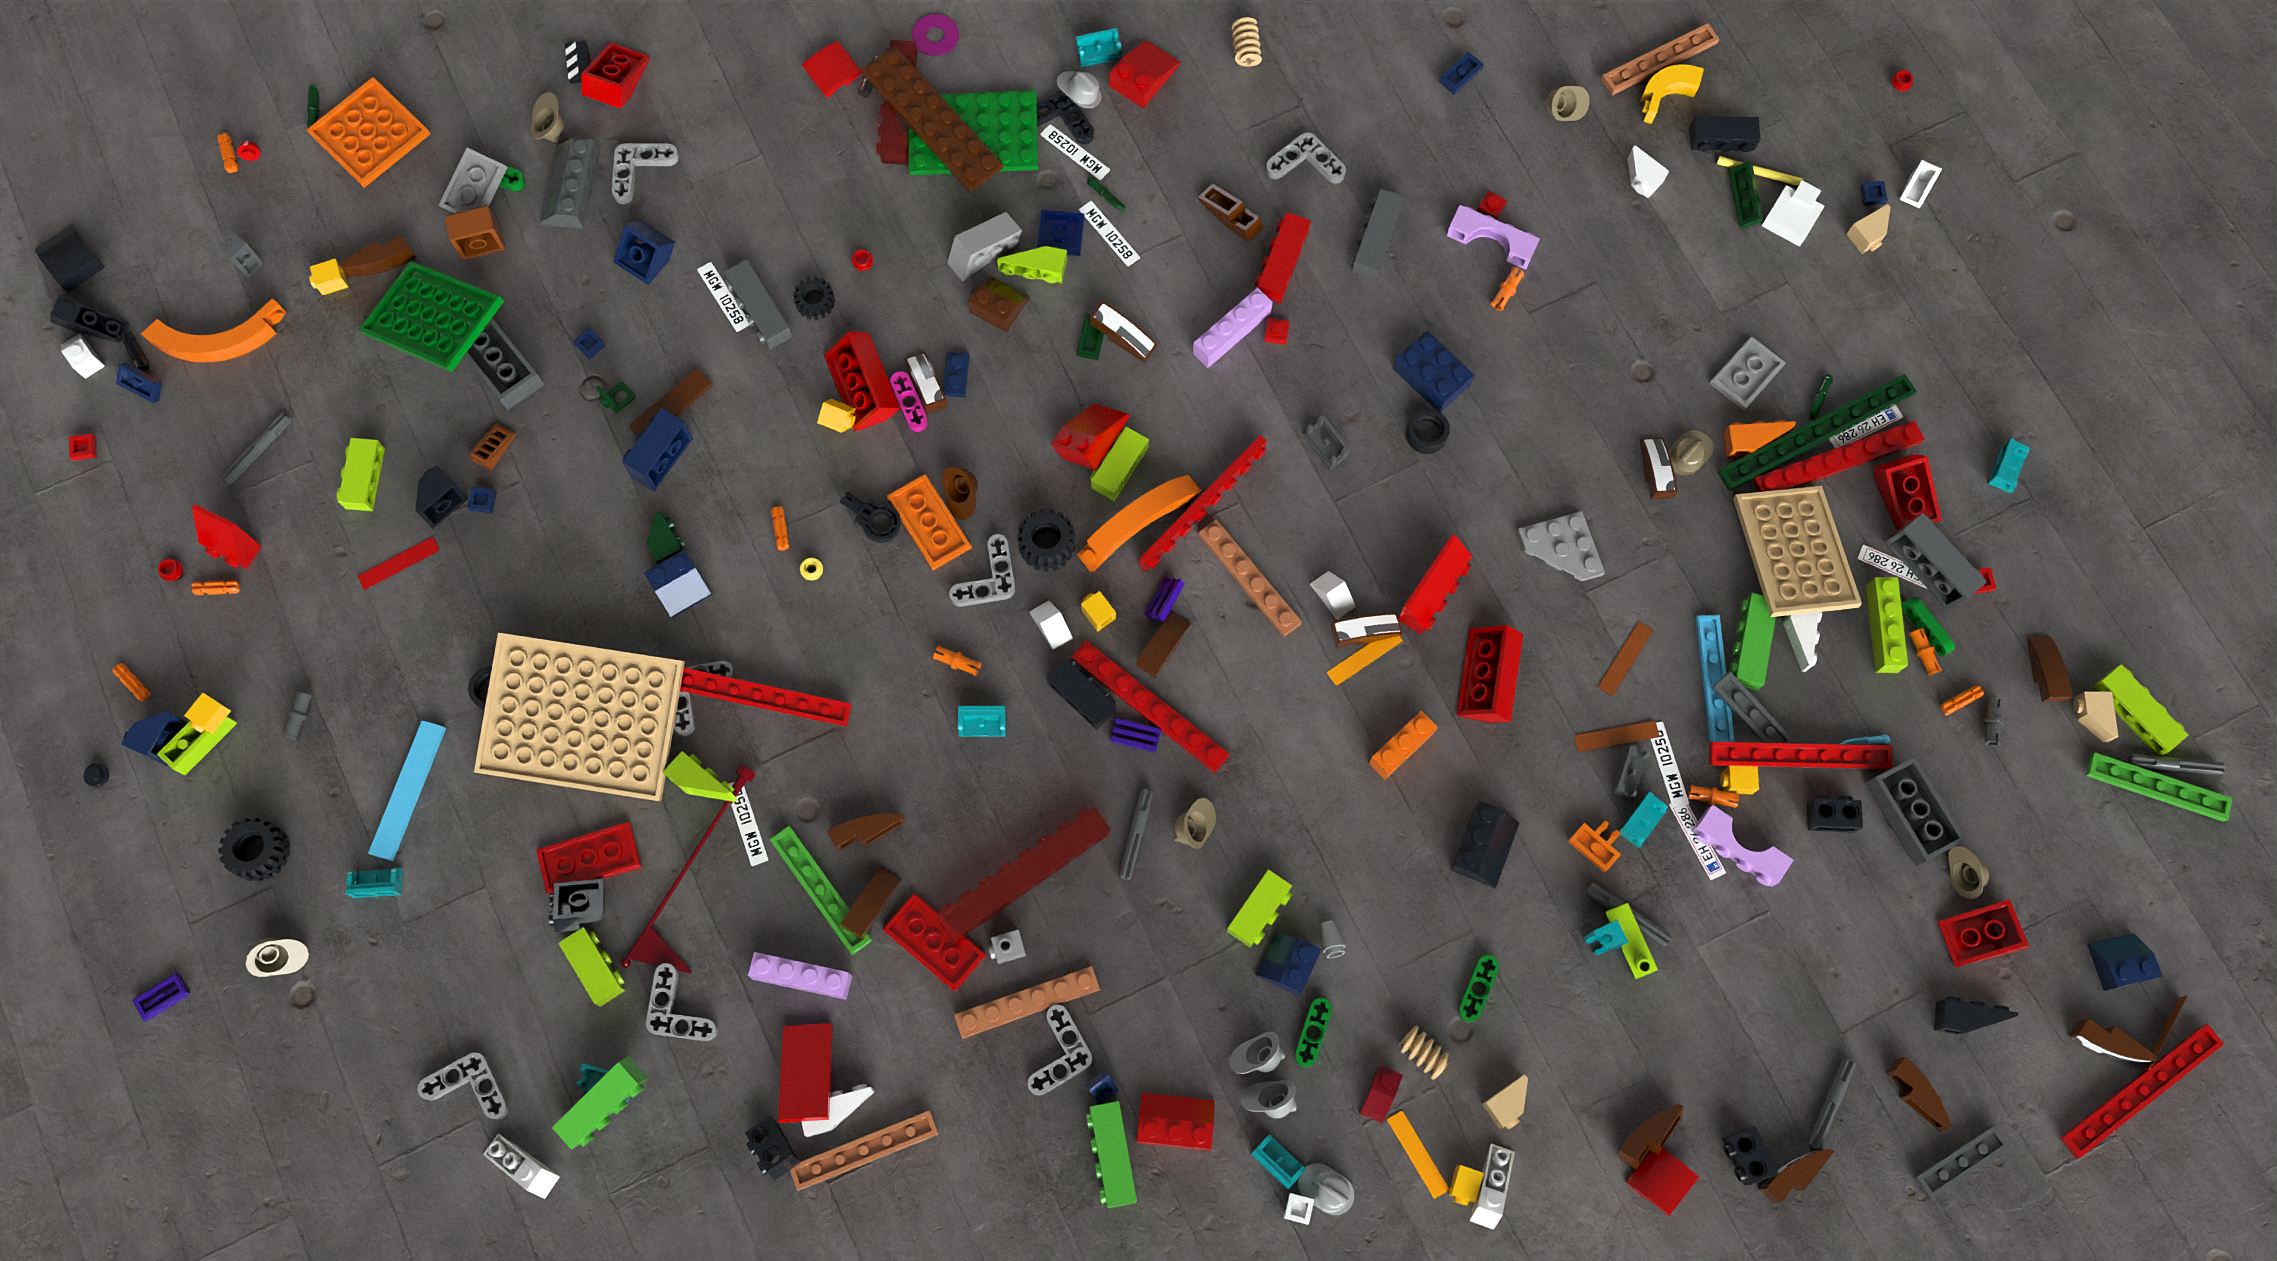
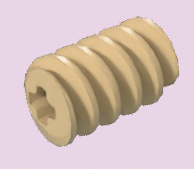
M1250 17L1240 18L1232 25L1235 61L1237 64L1245 67L1256 66L1262 61L1259 48L1260 42L1258 41V27L1256 26L1258 22Z
M1415 1025L1398 1045L1403 1044L1402 1054L1411 1051L1409 1060L1415 1057L1418 1058L1417 1067L1422 1064L1426 1065L1424 1073L1432 1070L1431 1079L1434 1080L1451 1062V1060L1447 1061L1449 1053L1444 1052L1440 1055L1442 1046L1438 1045L1432 1048L1434 1040L1431 1038L1424 1041L1426 1033L1422 1032L1417 1035L1419 1026Z

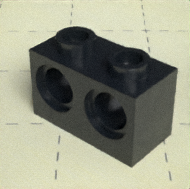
M1828 795L1815 796L1814 799L1807 802L1808 831L1855 833L1863 828L1861 800H1853L1851 796H1841L1838 799H1829ZM1819 808L1826 811V818L1820 815ZM1843 809L1849 812L1850 819L1843 815Z
M769 1116L745 1132L749 1139L746 1145L753 1156L757 1154L760 1161L757 1165L764 1176L769 1174L776 1180L800 1164L782 1129L772 1116ZM769 1136L766 1142L761 1143L764 1137ZM780 1155L779 1160L775 1163H772L773 1159L776 1156Z
M1756 1126L1748 1127L1722 1138L1724 1152L1729 1159H1732L1736 1167L1734 1168V1173L1737 1179L1743 1182L1744 1186L1753 1185L1778 1174ZM1740 1138L1743 1139L1747 1145L1746 1150L1744 1152L1741 1151L1738 1147V1140ZM1751 1162L1757 1165L1758 1172L1756 1175L1751 1174L1749 1171V1164Z

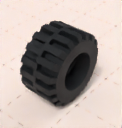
M1040 509L1039 514H1036L1034 511L1031 513V518L1026 516L1023 519L1024 524L1019 526L1018 545L1021 557L1026 559V563L1029 566L1033 564L1036 570L1042 567L1043 571H1048V568H1053V571L1058 570V565L1065 566L1066 560L1070 561L1072 552L1075 550V534L1073 525H1070V520L1067 517L1064 519L1061 512L1055 514L1053 509H1049V512H1045V509ZM1042 532H1052L1060 538L1059 543L1049 549L1039 548L1034 544L1033 540Z
M251 817V820L243 818L241 823L234 822L231 824L233 828L231 830L226 829L224 832L227 834L226 837L220 839L219 843L223 844L222 847L218 848V853L223 855L220 857L221 863L226 864L224 867L232 872V874L249 881H263V877L266 879L272 878L273 872L278 874L281 871L279 867L286 865L287 860H284L285 856H290V851L286 849V847L290 846V842L285 839L287 837L286 833L281 831V828L262 818ZM262 837L264 847L261 854L256 859L247 861L246 849L253 840Z

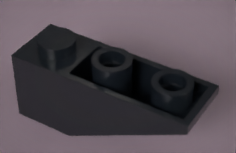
M60 295L50 314L51 323L74 332H81L82 334L117 343L121 342L120 336L125 333L129 324Z
M1947 996L1944 1000L1936 1002L1934 1031L1961 1035L2017 1017L2018 1012L2009 1011L2007 1006L1995 1005L1994 1008L1986 1007L1984 1002L1970 1001V1003L1961 1002V998Z

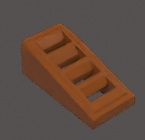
M496 423L471 451L469 458L474 463L492 472L516 434ZM500 432L506 435V437L503 439L497 436V434ZM493 439L500 442V444L496 445L492 443ZM490 446V447L494 448L495 450L492 452V451L488 450L487 448ZM485 453L489 456L485 458L483 457V454Z

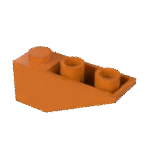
M1777 420L1774 423L1756 421L1752 424H1743L1742 422L1730 424L1723 433L1726 457L1743 458L1778 440L1792 430L1796 425L1795 421Z

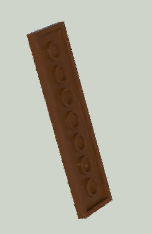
M895 45L861 68L862 75L969 193L1003 169V164Z

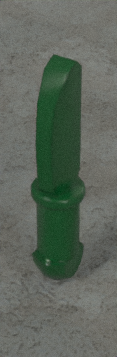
M311 85L308 90V128L317 122L319 93L314 85Z
M1093 176L1087 179V184L1097 191L1101 197L1103 196L1115 208L1124 211L1125 205L1110 193L1107 187H1104Z
M1830 374L1822 378L1821 385L1816 391V396L1810 408V419L1817 418L1830 384L1833 383V377Z

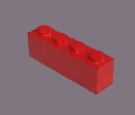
M1286 212L1284 220L1280 219L1276 231L1279 233L1277 238L1273 237L1269 250L1272 251L1270 256H1265L1262 263V268H1264L1263 274H1258L1254 285L1271 301L1280 304L1311 224V220Z

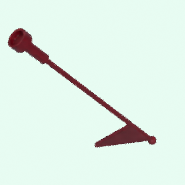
M740 765L735 772L738 775V778L732 785L734 789L732 794L737 797L746 781L752 782L756 776L753 771L743 765ZM725 800V803L626 958L622 959V967L628 968L631 964L630 960H635L656 966L669 963L674 965L678 971L692 973L656 933L652 925L729 804L733 803L732 801Z

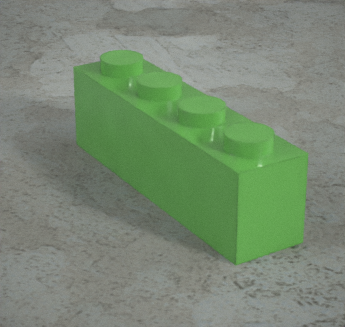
M1751 593L1746 599L1742 600L1740 612L1743 614L1742 620H1739L1736 628V633L1739 634L1738 642L1736 641L1733 646L1732 654L1735 655L1734 663L1730 665L1729 672L1745 688L1758 691L1765 683L1776 617H1770L1764 595Z
M627 1056L608 1071L552 1129L571 1150L578 1145L584 1147L594 1138L592 1133L596 1129L602 1130L611 1121L608 1117L613 1112L618 1114L628 1105L625 1101L630 1096L634 1098L644 1089L642 1084L648 1079L647 1075L630 1056Z
M1119 1101L1090 1106L1091 1113H1086L1088 1128H1093L1095 1138H1090L1093 1153H1098L1100 1162L1095 1163L1097 1179H1103L1104 1188L1099 1189L1102 1204L1107 1203V1208L1137 1203Z

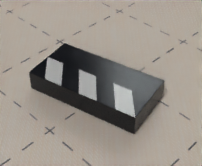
M586 40L565 43L570 84L581 83L582 72L590 65Z

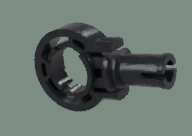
M849 491L845 493V497H842L840 504H843L857 514L855 522L862 526V530L867 538L877 543H886L897 536L900 530L901 519L898 511L893 506L886 503H876L869 499L868 503L862 502ZM879 514H885L891 519L893 514L897 525H894V518L891 519V527L887 531H883L881 537H879V532L871 526V520Z

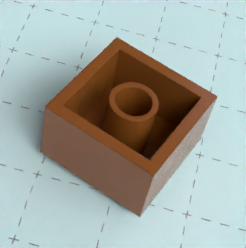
M489 206L476 207L473 210L455 212L452 215L445 216L449 239L462 260L506 250L501 227Z

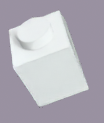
M1636 145L1632 148L1628 157L1631 186L1639 194L1649 198L1664 182L1669 170Z
M81 332L61 344L63 355L72 368L85 379L105 366Z

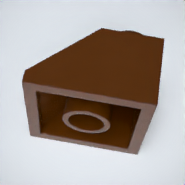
M991 277L980 283L969 298V312L1007 333L1030 298Z

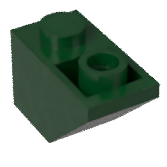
M662 512L656 514L646 542L657 564L662 563L685 548L679 535L675 537L672 532L676 528L670 517L665 518Z

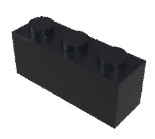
M1695 116L1689 127L1691 150H1699L1701 152L1709 150L1750 152L1756 149L1761 140L1759 117Z
M1065 659L1047 677V684L1092 727L1098 730L1116 712V700L1109 693L1106 692L1104 694L1099 690V684L1092 677L1087 678L1082 674V668L1075 661L1071 663L1068 659Z

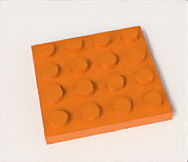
M374 77L306 130L363 188L368 186L430 135L429 130Z

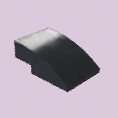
M70 225L35 249L44 266L67 293L105 268L96 253L73 225Z

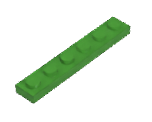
M2095 752L2090 754L2086 772L2088 777L2223 822L2229 820L2233 800L2231 797Z
M788 826L771 838L770 841L851 955H854L869 944L872 940L867 933L862 940L842 928L841 923L849 912V908L791 827Z

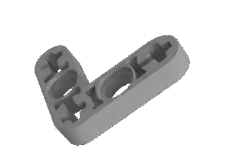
M1309 132L1303 133L1271 157L1266 165V174L1272 179L1283 177L1305 159L1331 183L1337 184L1342 182L1346 173L1344 164L1314 134ZM1304 141L1306 143L1311 142V146L1307 144L1303 147ZM1294 152L1297 158L1290 160L1286 157V154ZM1324 154L1327 160L1320 162L1316 159V156ZM1280 165L1279 171L1277 169L1272 170V166L1278 167ZM1332 170H1334L1335 172L1339 170L1340 174L1338 175L1337 173H1335L1333 175Z
M625 143L617 146L614 152L612 195L616 202L627 204L633 199L636 166H672L679 160L676 147L672 144ZM645 151H651L653 153L652 156L648 159H644L641 157L642 153ZM625 152L629 153L626 155L627 163H624V159L622 157L625 154ZM668 152H671L672 154L669 155V158H666L665 156ZM622 170L630 171L629 175L625 178L618 176ZM621 185H624V189L626 191L625 193H623V196L619 195L620 193H622Z
M992 535L987 544L993 578L960 583L951 587L949 597L955 606L962 607L1005 600L1014 595L1015 582L1008 541L1003 535ZM996 541L1004 544L1001 545L1002 555L997 556L996 547H994ZM1000 561L1006 562L1008 568L1003 572L995 569V565ZM1005 577L1006 584L1010 587L1006 593L999 589L1002 588L1001 578ZM985 586L989 589V593L984 597H980L976 594L977 588ZM970 588H972V595L974 597L971 599L970 594H968ZM957 591H962V594H966L962 596L961 600H958L955 596Z
M727 661L685 667L711 673L710 669H713L714 673H719L725 667L730 671L726 673V677H735V670ZM680 691L679 697L686 698L687 704L683 708H677L676 714L678 715L675 718L674 730L680 736H688L695 729L691 693ZM679 714H684V719L687 723H690L689 725H686L685 730H682L681 727H678V725L682 724V719Z
M669 963L659 965L654 973L646 1018L647 1030L652 1034L700 1041L714 1039L718 1033V1026L715 1021L706 1018L672 1014L679 971L674 965ZM669 968V972L673 973L672 978H667L666 985H671V989L658 988V985H664L665 977L661 976V972H665ZM660 992H666L669 996V1001L664 1006H660L656 1002V997ZM658 1016H660V1021L670 1022V1017H672L670 1033L667 1032L669 1027L661 1026L657 1031L656 1026L652 1025L653 1020H657ZM679 1020H686L688 1022L689 1028L684 1034H680L676 1030V1024ZM694 1020L697 1021L695 1026L705 1027L706 1023H708V1027L712 1028V1033H707L706 1037H704L703 1032L694 1031L695 1036H691L694 1030Z
M1061 1005L1051 1006L1047 1011L1046 1018L1066 1055L1029 1077L1028 1089L1034 1095L1040 1096L1087 1070L1092 1064L1091 1052L1068 1011ZM1053 1011L1063 1012V1023L1070 1022L1071 1026H1066L1060 1032H1057L1056 1028H1060L1057 1020H1051ZM1066 1031H1073L1076 1034V1041L1071 1045L1065 1044L1062 1040V1036ZM1076 1054H1086L1088 1056L1085 1060L1086 1064L1084 1066L1081 1063L1074 1065L1073 1067L1076 1071L1071 1073L1070 1066L1065 1060L1070 1058L1072 1063L1077 1059ZM1059 1064L1067 1068L1066 1076L1061 1079L1053 1075L1054 1067ZM1049 1070L1050 1078L1055 1083L1050 1085L1048 1080L1043 1084V1090L1033 1089V1079L1037 1077L1039 1080L1046 1078L1047 1076L1044 1072Z
M473 1052L427 1076L418 1085L417 1090L420 1097L426 1100H435L470 1081L487 1117L499 1120L505 1117L509 1111L508 1101L489 1060L481 1053ZM474 1058L476 1060H481V1063L478 1064V1070L475 1068H470L465 1072V1070L461 1067L462 1064L463 1067L466 1068L473 1065ZM453 1069L458 1070L460 1074L458 1081L449 1083L447 1080L448 1073ZM490 1079L492 1088L489 1092L483 1093L480 1090V1084L483 1080ZM442 1082L446 1086V1088L441 1085L435 1087L433 1094L425 1092L428 1089V1083L436 1085ZM493 1096L495 1103L502 1105L499 1108L500 1113L491 1112V1109L494 1108L492 1100L487 1099L485 1101V1098Z

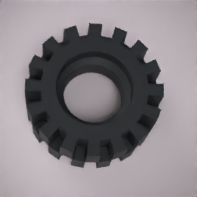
M814 276V280L811 281L810 277H807V282H804L802 279L800 281L801 286L796 285V291L793 292L798 312L803 317L806 315L807 319L810 320L812 316H814L815 320H819V315H821L822 319L825 318V312L830 314V308L833 309L835 306L832 287H830L828 282L825 283L823 278L819 281L818 277ZM813 292H818L823 296L822 300L817 304L807 303L806 297Z

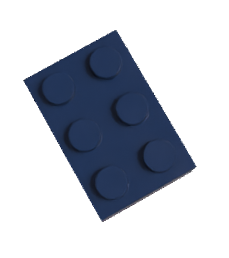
M1428 330L1396 357L1393 370L1440 413L1471 385L1475 376Z
M661 408L659 413L653 415L647 429L639 434L633 448L625 453L622 463L633 480L655 492L693 440V437L683 420Z

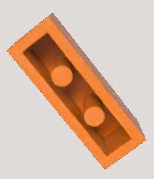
M1421 710L1372 756L1368 764L1386 780L1435 733L1438 726Z

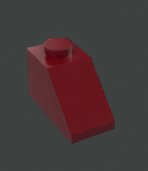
M1381 1065L1378 1066L1359 1114L1383 1123L1396 1096L1403 1075Z

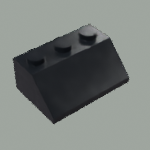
M1479 800L1474 806L1451 871L1496 888L1519 822L1502 809Z

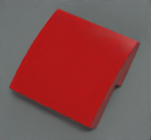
M839 41L821 49L802 64V67L827 98L843 84L846 86L851 84L861 74V69Z
M1662 1148L1658 1155L1650 1150L1637 1170L1635 1169L1627 1179L1626 1183L1644 1199H1648L1664 1214L1670 1216L1698 1180L1699 1176Z

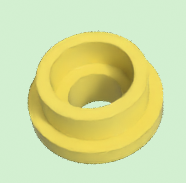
M816 558L804 560L800 566L801 575L807 580L818 579L823 573L822 563ZM810 567L816 568L813 573H809L808 569Z

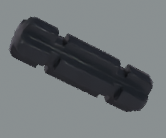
M130 331L121 334L120 339L125 344L131 359L134 360L136 368L141 371L150 368V363L146 359L139 343L136 342L135 336Z

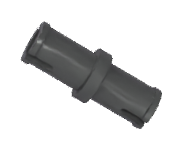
M302 692L296 693L291 712L288 711L287 713L289 718L282 737L294 741L298 740L302 723L307 719L305 715L312 698L311 695Z
M1987 699V717L1984 718V725L1986 726L1985 744L1989 746L2001 745V727L2004 725V720L2001 718L2002 699Z

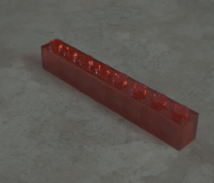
M1093 807L1090 810L1088 808L1083 809L1076 815V820L1070 824L1067 821L1056 829L1058 832L1051 837L1046 835L1037 842V847L1032 850L1028 848L1017 856L1019 859L1014 863L1007 862L998 869V874L992 878L989 875L978 883V888L973 891L969 889L963 892L958 897L959 901L953 905L948 903L938 911L940 914L937 915V921L951 941L956 943L1109 836L1111 829L1096 808Z

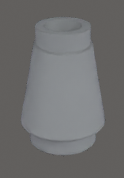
M1326 921L1321 923L1323 953L1326 954L1327 958H1336L1344 955L1346 945L1335 922Z

